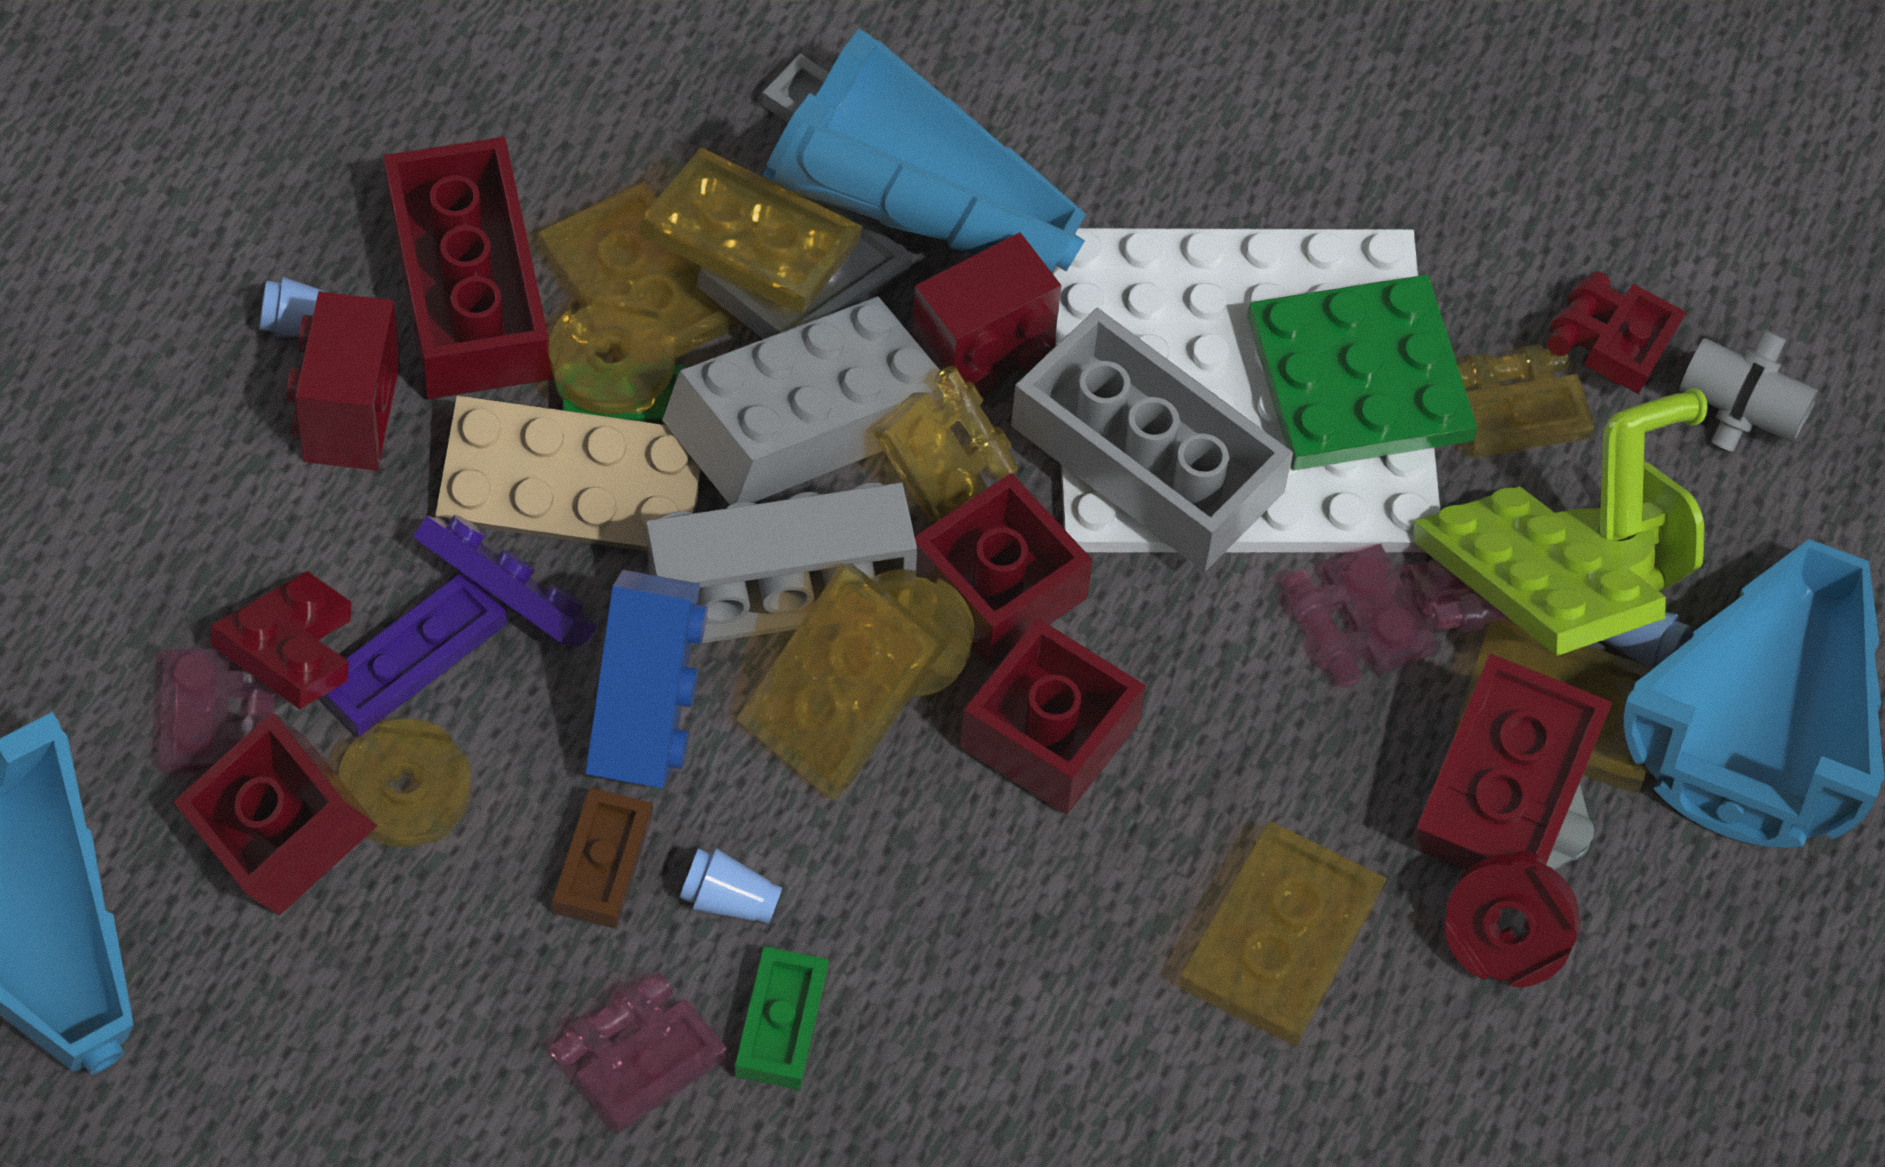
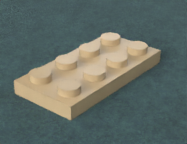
M457 396L435 517L450 521L455 514L470 521L479 528L648 552L647 521L661 519L667 514L678 511L695 514L702 470L666 425Z

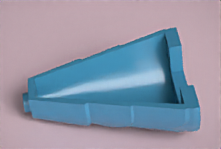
M859 28L841 51L817 95L814 96L809 93L792 115L762 174V177L781 186L786 191L876 219L883 225L946 241L949 249L970 255H976L1021 232L1051 272L1055 266L1066 272L1085 242L1084 239L1075 233L1087 215L1016 152L1011 148L1004 147L957 104L942 95L882 42L874 39Z
M1806 540L1743 587L1739 598L1695 630L1689 641L1635 683L1634 690L1630 692L1624 710V732L1629 752L1635 764L1644 763L1657 780L1653 789L1678 812L1697 824L1731 839L1754 845L1781 848L1803 847L1807 838L1825 834L1833 840L1856 827L1872 809L1885 779L1878 715L1881 697L1875 660L1879 635L1869 561L1814 540Z
M51 712L0 738V1016L69 1070L78 1071L86 1068L88 1073L93 1075L105 1070L123 1057L125 1051L121 1045L130 1036L134 1024L114 915L105 910L92 831L86 827L68 737L61 730L60 723L54 713Z

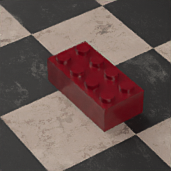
M506 137L383 155L387 199L427 399L551 380L549 336Z

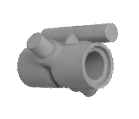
M1763 329L1754 350L1747 349L1744 356L1706 338L1701 341L1683 377L1679 391L1684 393L1689 388L1700 389L1705 394L1707 404L1719 409L1716 418L1721 421L1711 440L1713 444L1734 452L1743 431L1750 432L1753 425L1791 443L1795 441L1814 408L1818 390L1778 372L1781 363L1777 361V358L1785 344L1786 338Z

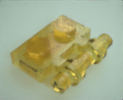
M1538 344L1521 347L1519 354L1491 358L1488 353L1470 355L1465 363L1457 364L1464 387L1471 386L1473 390L1466 392L1478 427L1475 440L1467 442L1472 458L1591 439L1595 424L1578 374L1555 378L1552 374L1569 370L1570 360L1568 354L1557 356L1551 353L1549 349L1544 350L1542 345ZM1525 378L1526 381L1506 386H1500L1499 384L1500 381Z
M955 366L946 367L935 375L934 381L944 395L936 404L928 392H913L872 430L877 441L932 525L988 488L979 474L987 464L997 480L1002 479L1011 472L1015 474L1019 468L1009 452L1012 446L1010 440L1001 427H993L980 406L983 398L973 382L965 383ZM957 420H960L973 440L964 449L950 429Z

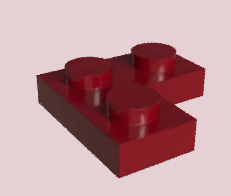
M306 571L212 624L211 646L300 710L348 681L349 661L322 643L320 639L351 622L352 602L312 573Z

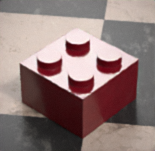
M1021 232L915 285L911 336L951 383L945 396L950 405L967 396L970 399L984 397L998 385L1001 378L1018 369H1021L1022 372H1030L1054 349L1062 285Z
M318 291L314 314H304L301 320L299 352L305 353L302 368L292 367L288 379L287 404L295 406L291 426L292 439L301 440L304 462L379 471L400 370L394 300Z
M1012 472L915 536L917 546L915 586L988 666L1010 652L1037 618L1047 624H1051L1088 597L1093 559Z
M1037 618L963 711L960 748L1068 815L1139 724L1146 685Z
M273 712L173 801L243 891L279 916L378 826L308 739Z

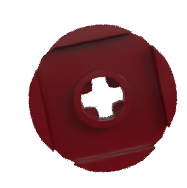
M1519 851L1512 855L1501 854L1491 856L1469 867L1458 879L1447 903V915L1445 917L1446 940L1459 963L1471 974L1483 980L1490 976L1497 980L1509 981L1508 987H1529L1554 976L1565 965L1581 929L1579 906L1572 889L1558 872L1545 865L1538 855L1529 851ZM1502 908H1512L1514 911H1521L1527 917L1523 924L1526 932L1518 934L1513 927H1506L1502 930L1496 923L1501 918Z

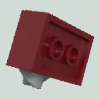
M1489 653L1416 827L1411 848L1464 870L1485 858L1501 854L1512 855L1519 851H1529L1538 855L1545 865L1554 870L1570 861L1583 857L1589 849L1595 829L1588 816L1580 782L1612 702Z

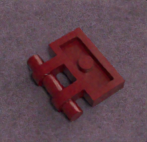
M1599 271L1592 272L1587 279L1579 281L1574 286L1568 297L1569 307L1560 310L1551 322L1547 347L1551 353L1557 356H1565L1572 348L1578 346L1586 348L1591 352L1584 363L1585 366L1600 373L1608 381L1622 385L1639 394L1687 312L1632 283L1624 296L1610 288V279L1606 274ZM1600 317L1608 321V324H1605L1595 318Z

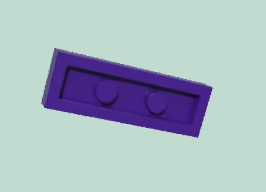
M455 514L450 521L426 515L413 538L560 643L582 646L591 637L598 625L580 613L585 605L573 594L554 584L551 585L549 590L541 586L531 578L535 571L533 566L508 550L503 549L499 555L482 543L486 536L485 532L470 521Z
M461 572L346 659L349 661L348 681L320 697V699L357 737H360L506 626V611L478 583Z

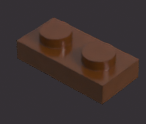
M589 787L552 900L554 914L617 929L653 817L652 802Z

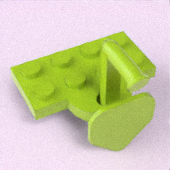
M1689 388L1684 393L1665 396L1621 410L1608 420L1602 435L1601 508H1577L1555 513L1520 486L1497 490L1491 496L1463 505L1448 506L1439 513L1415 520L1414 543L1556 656L1665 619L1666 596L1659 591L1672 587L1702 566L1704 555V521L1694 497L1664 473L1644 461L1645 433L1678 422H1685L1690 426L1699 425L1707 414L1708 407L1705 394L1700 389Z

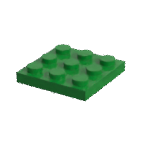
M1428 274L1249 303L1248 321L1286 447L1293 451L1291 460L1293 471L1475 440L1478 427Z

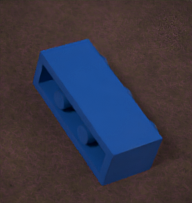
M622 570L612 587L585 775L663 788L671 774L672 768L683 769L688 748L689 731L679 729L682 706L692 707L698 681V669L688 667L691 643L701 645L708 614V606L697 604L700 583Z

